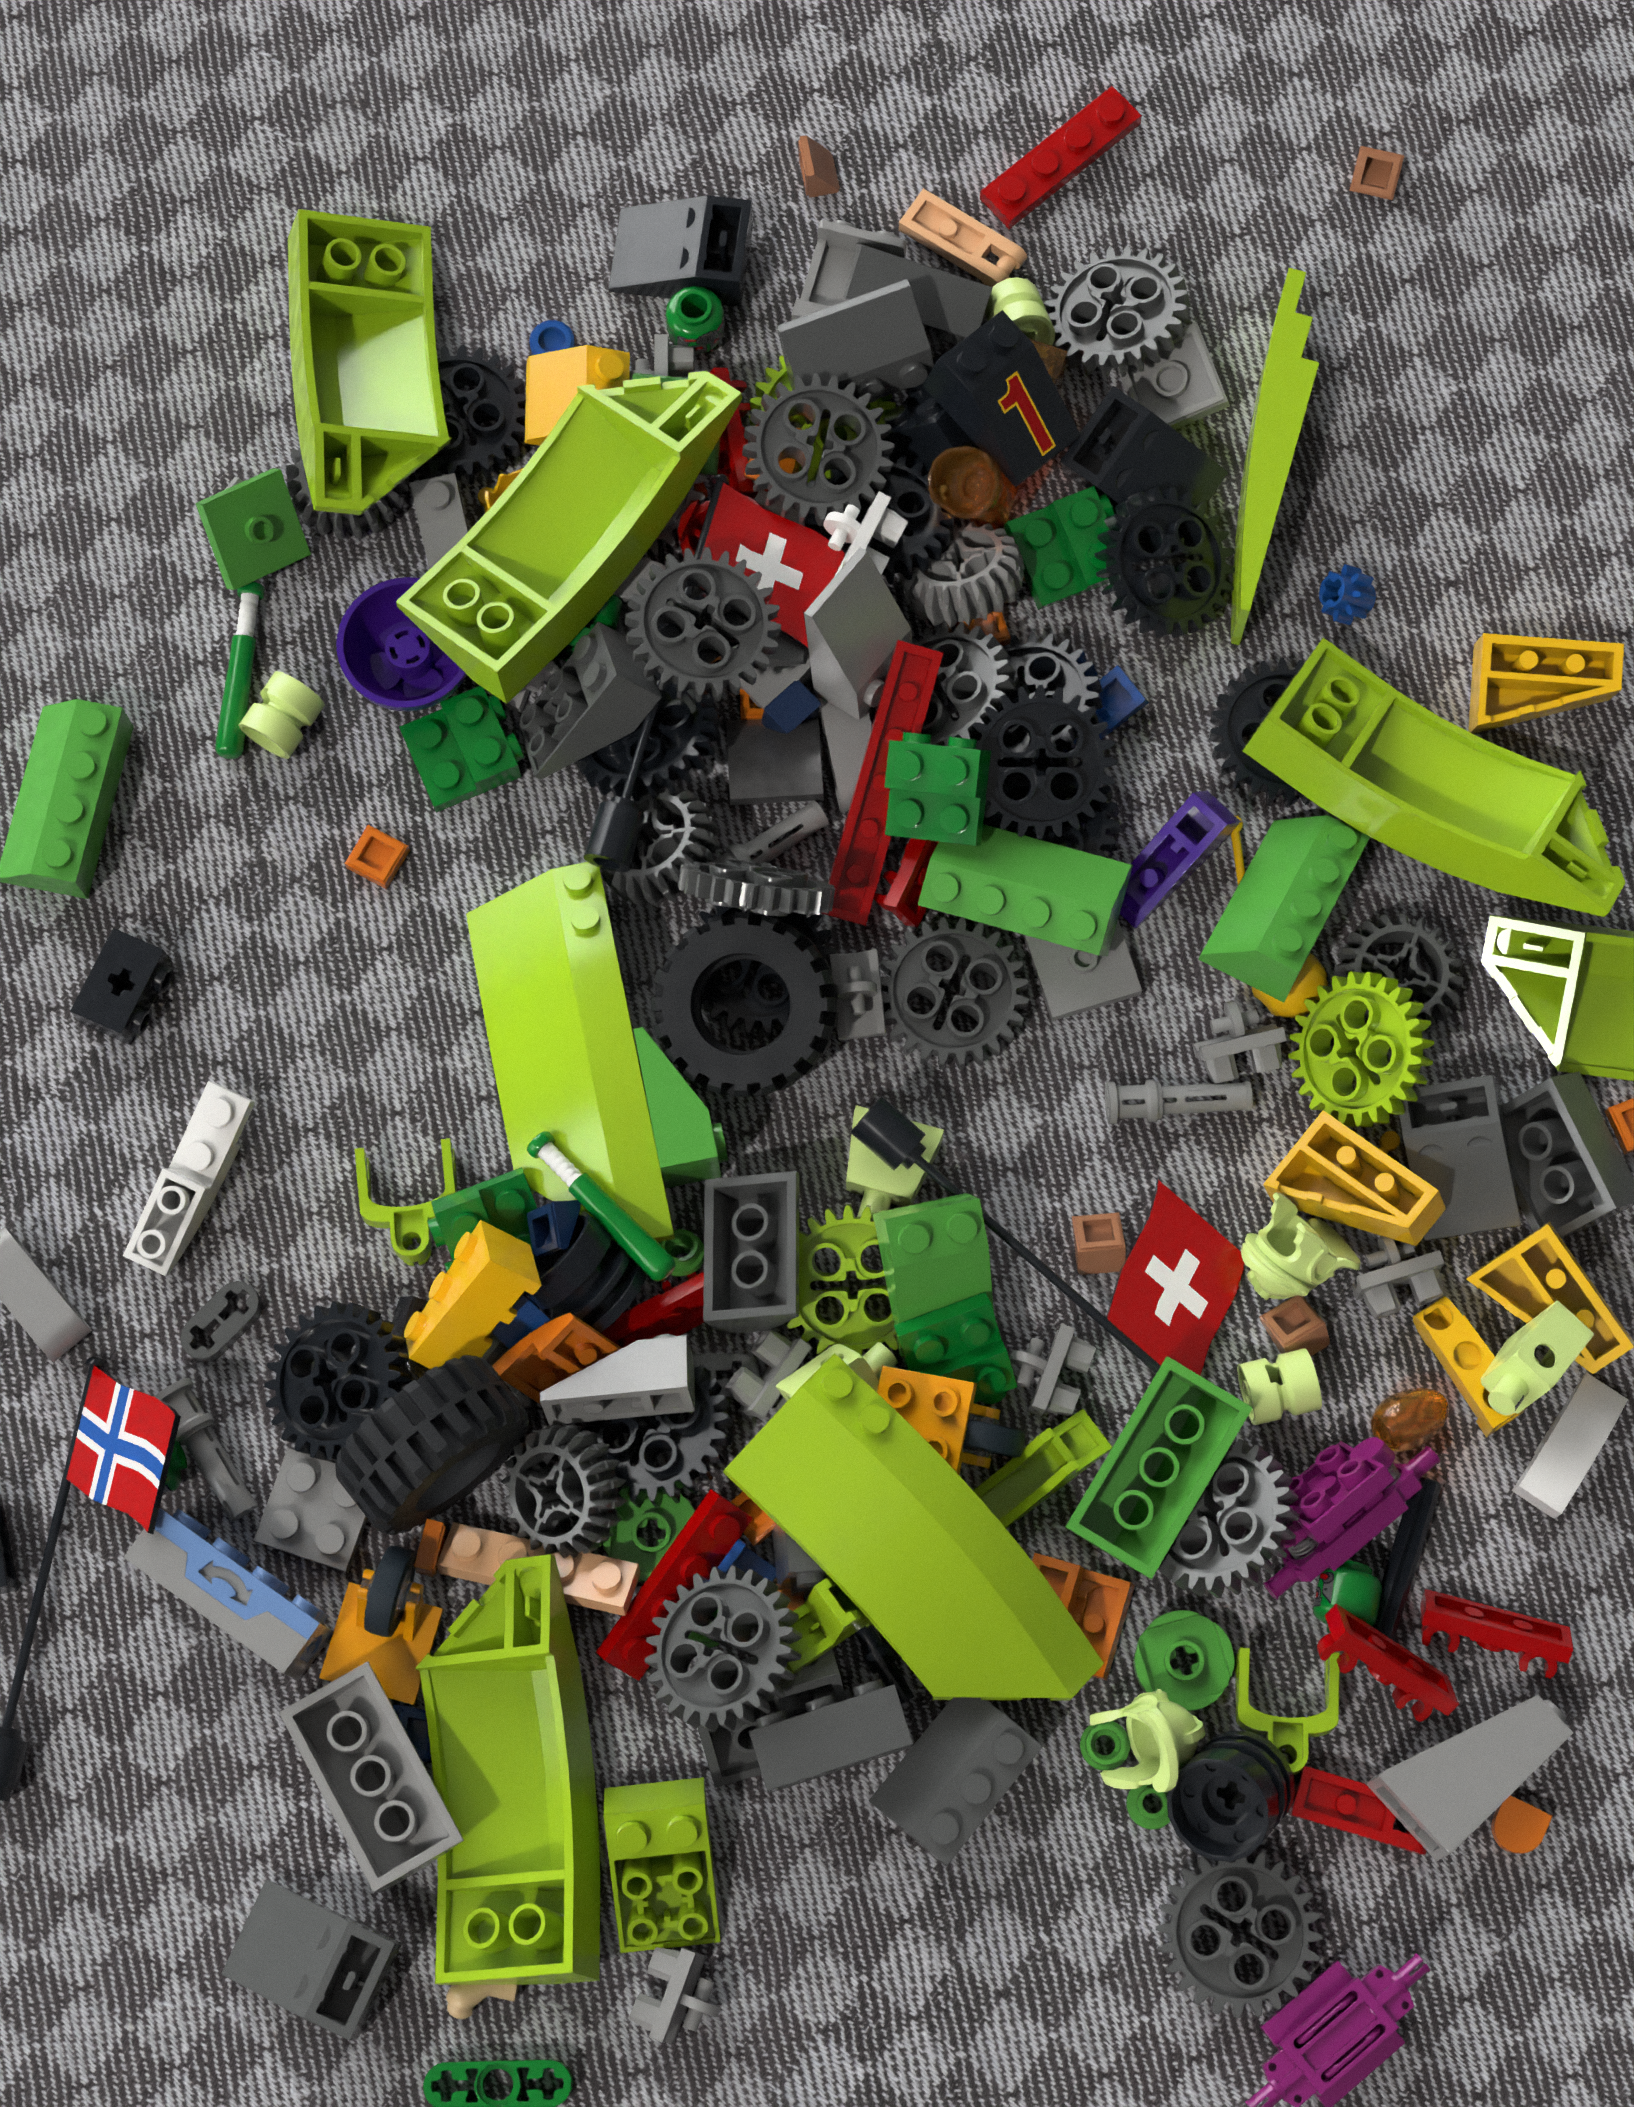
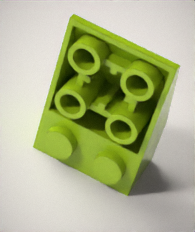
M704 1777L604 1788L603 1816L620 1953L654 1950L656 1947L673 1948L721 1942Z

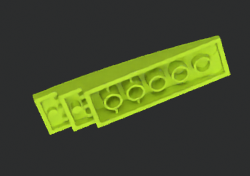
M1288 268L1267 347L1244 463L1233 566L1235 567V573H1233L1232 582L1234 589L1232 591L1231 643L1240 645L1319 366L1317 361L1302 358L1313 317L1296 313L1306 272L1293 268Z

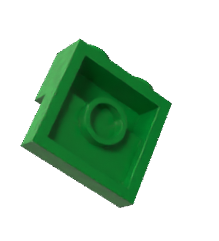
M1094 486L1055 500L1045 508L1007 521L1003 526L1007 536L1013 537L1015 544L1019 547L1024 563V577L1038 610L1110 583L1108 578L1096 576V572L1106 568V562L1095 558V553L1107 548L1097 537L1099 534L1110 530L1104 520L1114 515V511L1108 497L1104 494L1098 496Z
M482 686L444 700L440 703V710L399 726L436 813L521 778L517 762L524 759L522 750L514 733L505 736L499 722L507 718L499 698L493 694L487 696Z
M903 732L902 741L889 740L884 788H890L885 835L981 846L991 751L976 749L977 740L948 737V746L931 744V735Z
M522 1167L431 1202L435 1218L427 1220L437 1248L447 1245L452 1258L451 1261L444 1263L446 1271L449 1270L455 1260L454 1252L459 1240L466 1232L472 1233L480 1220L530 1244L532 1249L527 1213L537 1209V1205Z
M986 1292L893 1325L907 1370L977 1383L974 1403L978 1401L985 1404L997 1403L1004 1399L1008 1390L1017 1387L1009 1355L1001 1339L992 1304Z

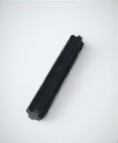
M1426 1477L1419 1479L1423 1488L1406 1501L1408 1509L1402 1514L1381 1582V1599L1377 1621L1373 1628L1393 1641L1396 1637L1441 1490L1438 1482Z

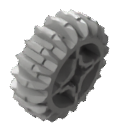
M971 522L967 527L961 528L955 524L953 532H950L949 547H941V559L937 561L929 558L927 572L915 566L912 567L911 580H907L900 573V585L906 604L909 605L912 612L917 613L920 620L930 619L933 626L946 621L950 628L957 622L965 621L969 626L973 619L982 618L987 620V615L990 612H1003V603L1015 601V593L1023 589L1024 563L1014 538L1007 536L1004 529L994 530L990 523L980 528L974 522Z

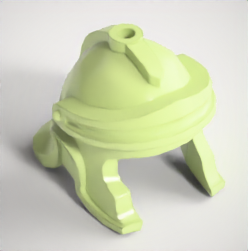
M1277 1192L1273 1194L1274 1203L1270 1209L1272 1213L1270 1223L1265 1228L1259 1230L1258 1234L1248 1233L1245 1237V1243L1242 1244L1241 1248L1244 1264L1250 1268L1247 1278L1254 1287V1290L1265 1300L1269 1298L1286 1299L1297 1295L1306 1296L1319 1284L1330 1277H1334L1336 1270L1340 1268L1360 1270L1361 1265L1360 1259L1332 1227L1318 1218H1311L1305 1221L1297 1215L1298 1209L1296 1205L1285 1195Z
M1161 1689L1142 1693L1135 1697L1131 1704L1123 1708L1090 1715V1726L1127 1716V1735L1130 1747L1139 1764L1129 1768L1120 1767L1114 1770H1104L1100 1773L1106 1785L1118 1789H1137L1147 1784H1153V1788L1157 1792L1171 1791L1176 1786L1178 1773L1193 1758L1199 1740L1206 1734L1204 1723L1198 1720L1196 1716L1190 1714L1181 1705L1169 1701L1167 1693Z

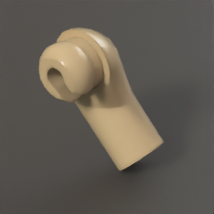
M451 1985L446 1994L447 2010L456 2019H466L472 2015V2010L487 1996L515 2002L519 1985Z

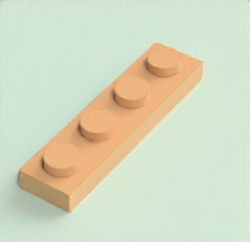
M453 1522L436 1565L439 1573L442 1575L491 1586L496 1580L493 1576L505 1560L546 1554L543 1544L540 1548L531 1550L530 1539L518 1538L509 1534ZM560 1552L551 1554L556 1558L566 1603L626 1616L641 1574L638 1563L593 1553L584 1554L581 1552L575 1558H572L571 1555L563 1558Z

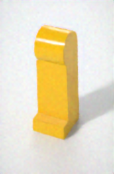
M1447 1297L1439 1298L1413 1316V1322L1419 1335L1433 1351L1477 1417L1476 1423L1486 1438L1525 1411L1524 1409L1518 1414L1502 1415L1490 1406L1488 1402L1490 1392L1482 1386L1480 1379L1495 1356L1465 1315L1462 1316L1460 1311Z

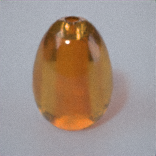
M1413 1388L1394 1393L1375 1408L1371 1418L1372 1432L1375 1437L1384 1441L1392 1451L1405 1452L1419 1448L1433 1438L1443 1427L1449 1414V1404L1443 1394L1429 1388Z

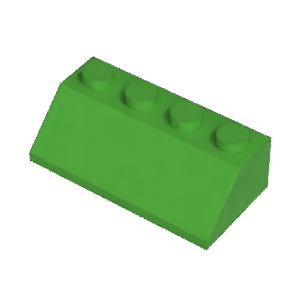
M80 699L43 706L0 861V882L88 899L134 728L122 707Z
M1329 815L1274 820L1198 960L1285 1002L1355 869L1370 836Z
M983 824L981 846L938 842L929 861L918 905L1087 953L1108 957L1133 865L1024 835L1019 837L1017 833Z
M1167 1356L1065 1528L1152 1579L1253 1407Z

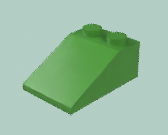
M643 1027L633 1029L665 1188L705 1181L706 1179L720 1178L719 1163L728 1162L721 1123L711 1124L708 1108Z
M964 1193L873 1213L894 1325L986 1292L993 1308L989 1245L980 1198ZM898 1342L899 1353H900V1356L903 1357L902 1351H901V1348H900V1345H899V1342Z

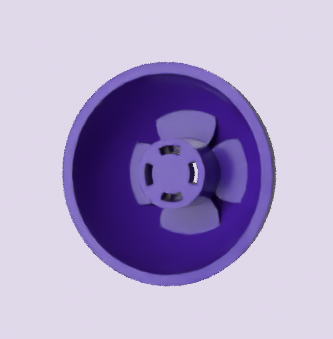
M394 578L370 587L351 603L341 620L337 633L338 661L349 683L370 702L390 710L410 712L433 707L451 696L467 676L455 662L397 607L396 601L420 578ZM419 658L418 661H416V662H414V663H411V664H408V662H413V661H415L416 659Z

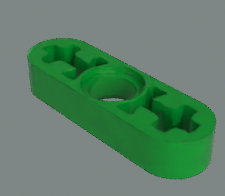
M556 2059L446 2061L435 2065L428 2071L424 2079L423 2090L427 2101L433 2107H556L570 2096L573 2089V2076L568 2066ZM519 2068H529L527 2079L542 2078L545 2075V2069L552 2068L556 2078H563V2088L556 2089L554 2091V2098L551 2099L546 2098L544 2089L529 2088L527 2089L529 2100H520L519 2096L522 2091L523 2081ZM468 2069H478L474 2083L478 2101L468 2100L471 2090L455 2091L452 2093L451 2101L444 2100L442 2091H435L434 2082L443 2079L445 2070L451 2071L453 2080L461 2081L471 2079ZM494 2069L507 2071L513 2080L512 2092L503 2100L491 2098L484 2088L487 2074Z

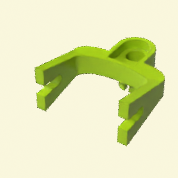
M450 1138L441 1139L445 1190L434 1200L457 1192L456 1153L454 1148H452ZM364 1148L354 1149L359 1207L363 1221L375 1228H390L392 1247L396 1255L409 1266H414V1262H418L419 1266L425 1264L431 1256L432 1238L427 1220L435 1218L432 1201L403 1207L382 1206L372 1202L371 1164L369 1158H367ZM413 1238L420 1244L414 1250H407L413 1244Z
M1239 1648L1238 1654L1235 1656L1236 1722L1246 1731L1258 1735H1266V1739L1270 1740L1280 1751L1285 1748V1752L1289 1753L1293 1759V1763L1289 1764L1293 1774L1296 1775L1303 1769L1308 1760V1738L1329 1734L1338 1724L1340 1670L1336 1659L1340 1653L1334 1652L1330 1658L1324 1661L1325 1710L1313 1716L1288 1718L1262 1713L1249 1704L1250 1648Z

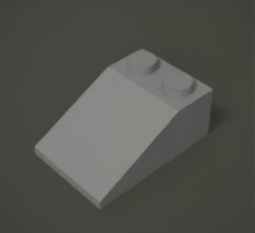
M859 547L804 612L814 695L858 720L863 717L870 707L874 708L879 704L896 641L901 640L912 644L911 628L868 551Z

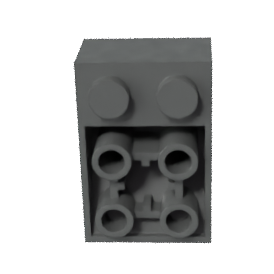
M597 622L588 635H584L579 639L573 654L563 667L556 670L550 676L546 688L537 700L524 709L518 725L536 778L541 780L634 732L662 698L654 675L647 678L644 676V669L647 664L644 661L634 662L632 659L634 650L640 645L627 644V636Z
M1487 1075L1412 1088L1418 1099L1416 1102L1401 1100L1405 1113L1400 1115L1409 1168L1414 1174L1439 1190L1446 1210L1426 1233L1424 1240L1430 1241L1522 1226L1500 1086L1494 1076Z
M266 1879L221 1974L299 2017L350 2041L359 2038L401 1948L402 1942Z

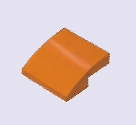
M567 1313L529 1333L504 1353L492 1367L503 1381L541 1405L540 1392L622 1348L572 1313Z
M1034 1553L1032 1562L1044 1575L1104 1662L1092 1677L1107 1681L1135 1585L1129 1581L1086 1570L1081 1565Z

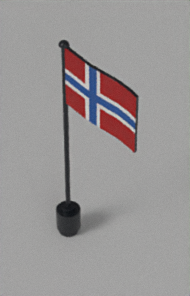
M97 1356L90 1357L85 1362V1365L89 1366L11 1691L3 1723L0 1726V1801L10 1802L12 1790H18L29 1745L28 1742L19 1740L21 1730L13 1729L12 1725L71 1483L92 1500L129 1514L143 1526L147 1533L154 1534L181 1419L177 1411L162 1399L124 1386L102 1369L104 1368V1362Z

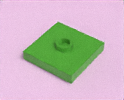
M272 468L195 503L225 586L229 590H236L311 555L281 469Z

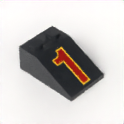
M1003 310L942 355L922 385L1015 487L1033 475L1081 435L1035 345Z

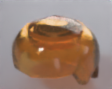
M969 446L946 449L933 460L927 477L930 497L933 502L944 508L951 515L962 519H975L989 513L998 504L1004 487L1000 466L994 458L980 449Z

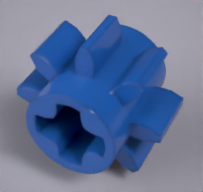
M1344 564L1341 574L1329 571L1328 576L1322 581L1319 589V599L1323 605L1321 612L1332 615L1333 621L1346 625H1351L1354 616L1365 619L1367 617L1366 614L1372 610L1376 600V591L1372 585L1374 578L1362 574L1360 568Z

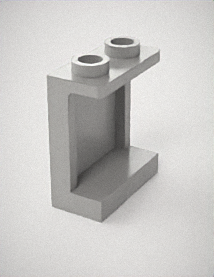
M820 220L817 244L801 298H796L792 320L849 300L844 298L843 295L857 243L906 259L907 242L888 231L871 232L856 228L851 223L842 220L832 222Z

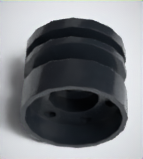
M583 1211L578 1215L568 1249L542 1260H535L542 1286L534 1295L525 1291L524 1293L542 1310L555 1306L552 1319L572 1313L602 1333L630 1306L640 1292L647 1273L630 1258L620 1245L609 1248L611 1235L587 1212Z
M1231 1730L1214 1736L1178 1773L1176 1786L1171 1791H1168L1167 1794L1169 1820L1176 1835L1193 1852L1210 1860L1227 1862L1247 1857L1268 1837L1289 1812L1295 1796L1294 1774L1285 1755L1270 1740L1249 1731Z

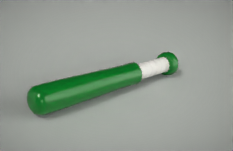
M251 582L237 589V595L241 598L236 635L232 637L215 743L217 755L224 759H237L243 754L245 733L238 725L248 712L256 639L253 638L257 607L258 601L262 600L265 595L264 586L257 582Z
M543 1131L533 1138L527 1147L530 1156L535 1159L541 1158L551 1170L555 1171L556 1175L561 1177L563 1182L567 1183L568 1191L589 1211L654 1281H663L670 1276L676 1266L674 1258L587 1173L582 1174L567 1157H564V1154L554 1146V1137L548 1131Z

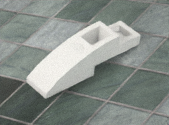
M207 1082L169 1168H163L123 1254L124 1257L164 1276L170 1274L205 1218L241 1147V1145L237 1144V1141L255 1101L215 1082Z

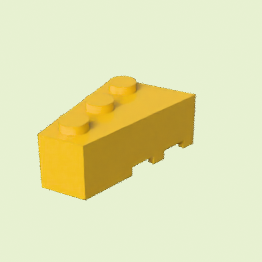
M1483 633L1474 644L1468 732L1475 734L1609 701L1622 689L1624 644Z
M1324 1110L1263 1184L1273 1203V1194L1275 1192L1281 1193L1296 1205L1298 1211L1413 1246L1418 1245L1446 1210L1439 1190Z
M482 1220L478 1222L472 1233L466 1232L456 1246L454 1252L455 1260L447 1273L440 1272L433 1281L429 1291L430 1300L423 1311H416L405 1327L404 1337L406 1338L409 1359L432 1369L443 1366L446 1361L453 1358L460 1359L464 1355L482 1358L492 1346L493 1339L489 1338L496 1325L500 1321L509 1325L517 1316V1310L512 1308L514 1303L524 1291L534 1295L542 1286L530 1244Z
M1550 1222L1466 1278V1280L1478 1289L1480 1288L1526 1324L1558 1300L1594 1333V1336L1574 1360L1591 1374L1596 1373L1634 1348V1341Z

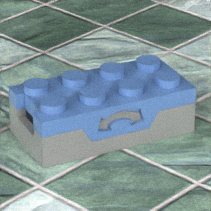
M159 1508L154 1534L147 1533L144 1529L123 1558L277 1670L299 1681L333 1635L334 1631L324 1624L329 1615L298 1594L293 1601L284 1596L290 1588L258 1565L253 1572L248 1570L245 1566L250 1561V1558L219 1537L212 1544L206 1539L211 1530L189 1514L178 1508L173 1516Z

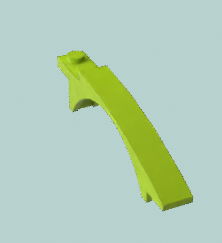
M1082 1409L1052 1430L1048 1428L1039 1434L1023 1449L1021 1457H1013L973 1491L1007 1529L1112 1449V1446L1085 1410ZM830 1577L816 1584L806 1602L794 1610L798 1614L799 1619L789 1627L800 1632L802 1639L790 1644V1648L801 1654V1659L787 1662L786 1668L793 1674H796L864 1626L869 1627L872 1625L870 1620Z

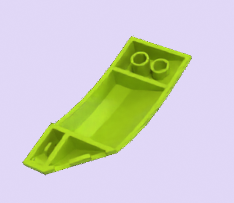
M298 209L288 236V286L292 380L301 456L315 511L361 515L448 445L451 440L448 436L436 350L431 227Z
M708 371L688 373V379L661 382L660 376L624 380L623 387L597 390L595 384L576 386L578 393L518 476L465 536L396 601L397 607L474 682L508 704L597 614L659 536L688 494L742 400V393Z
M1324 637L1242 750L1319 807L1358 831L1406 856L1493 891L1605 917L1610 912L1626 883L1620 867L1611 865L1604 848L1609 843L1598 812L1596 809L1588 808L1582 790L1587 785L1581 770L1574 775L1526 758L1484 740L1439 717L1394 689Z
M589 862L553 868L466 913L486 1031L513 1170L522 1167L532 1194L537 1192L552 1202L577 1200L568 1191L567 1183L563 1182L561 1177L557 1176L555 1171L551 1170L544 1160L531 1157L527 1151V1147L533 1138L543 1131H548L555 1139L554 1146L564 1154V1157H567L582 1174L587 1173L657 1242L675 1239L600 868ZM581 1204L580 1212L585 1211V1212H587L594 1220H596V1219L589 1213V1211Z
M1490 915L1481 963L1502 988L1510 1000L1509 1003L1528 1030L1540 1042L1557 1071L1568 1073L1580 1072V1074L1634 1081V931Z
M835 1353L790 1397L724 1469L723 1473L782 1528L861 1610L933 1696L932 1700H952L953 1698H981V1700L1050 1698V1701H1070L1104 1664L1044 1575L979 1496L893 1407Z
M547 1554L508 1559L494 1573L493 1576L496 1580L478 1601L473 1599L448 1628L451 1634L433 1655L427 1653L415 1668L420 1671L434 1785L464 1839L463 1842L437 1859L438 1886L435 1984L546 1985L599 1981V1825L590 1729L580 1664L555 1556Z

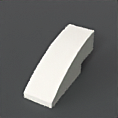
M1586 1372L1534 1452V1457L1512 1491L1553 1519L1561 1515L1603 1447L1628 1399Z

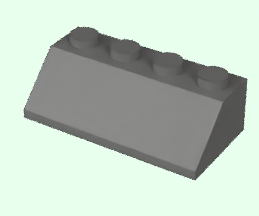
M368 1661L279 1712L373 1892L382 1893L427 1867L464 1841Z

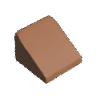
M807 135L800 136V140H798L799 164L806 195L812 198L839 192L840 187L831 152Z
M1360 145L1349 191L1393 200L1404 155Z
M1120 1213L1072 1216L1078 1273L1080 1275L1120 1272L1126 1260V1246Z
M1294 1296L1259 1316L1261 1323L1281 1354L1306 1348L1310 1356L1330 1344L1326 1324L1303 1296Z

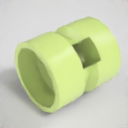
M1019 277L1005 279L995 284L984 313L987 321L1003 310L1035 345L1040 357L1045 355L1055 340V329L1036 285L1028 279Z
M275 671L260 692L263 703H253L238 726L246 736L262 748L281 758L289 759L303 739L300 728L302 726H311L325 704L314 691L297 679L283 672Z
M1306 1348L1278 1354L1276 1362L1272 1364L1266 1358L1238 1364V1380L1243 1402L1253 1407L1248 1415L1253 1425L1280 1420L1285 1410L1296 1416L1321 1409L1320 1385L1313 1361Z

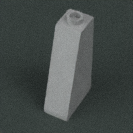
M1536 1695L1372 1777L1366 1785L1437 1861L1450 1855L1573 1732L1565 1724L1566 1718L1562 1711L1554 1703L1543 1700L1539 1695Z

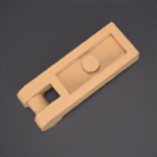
M924 188L899 221L900 232L977 277L984 285L990 287L1005 279H1009L1011 272L1020 269L1027 259L1026 252L1019 245ZM989 252L999 257L995 265L985 259Z

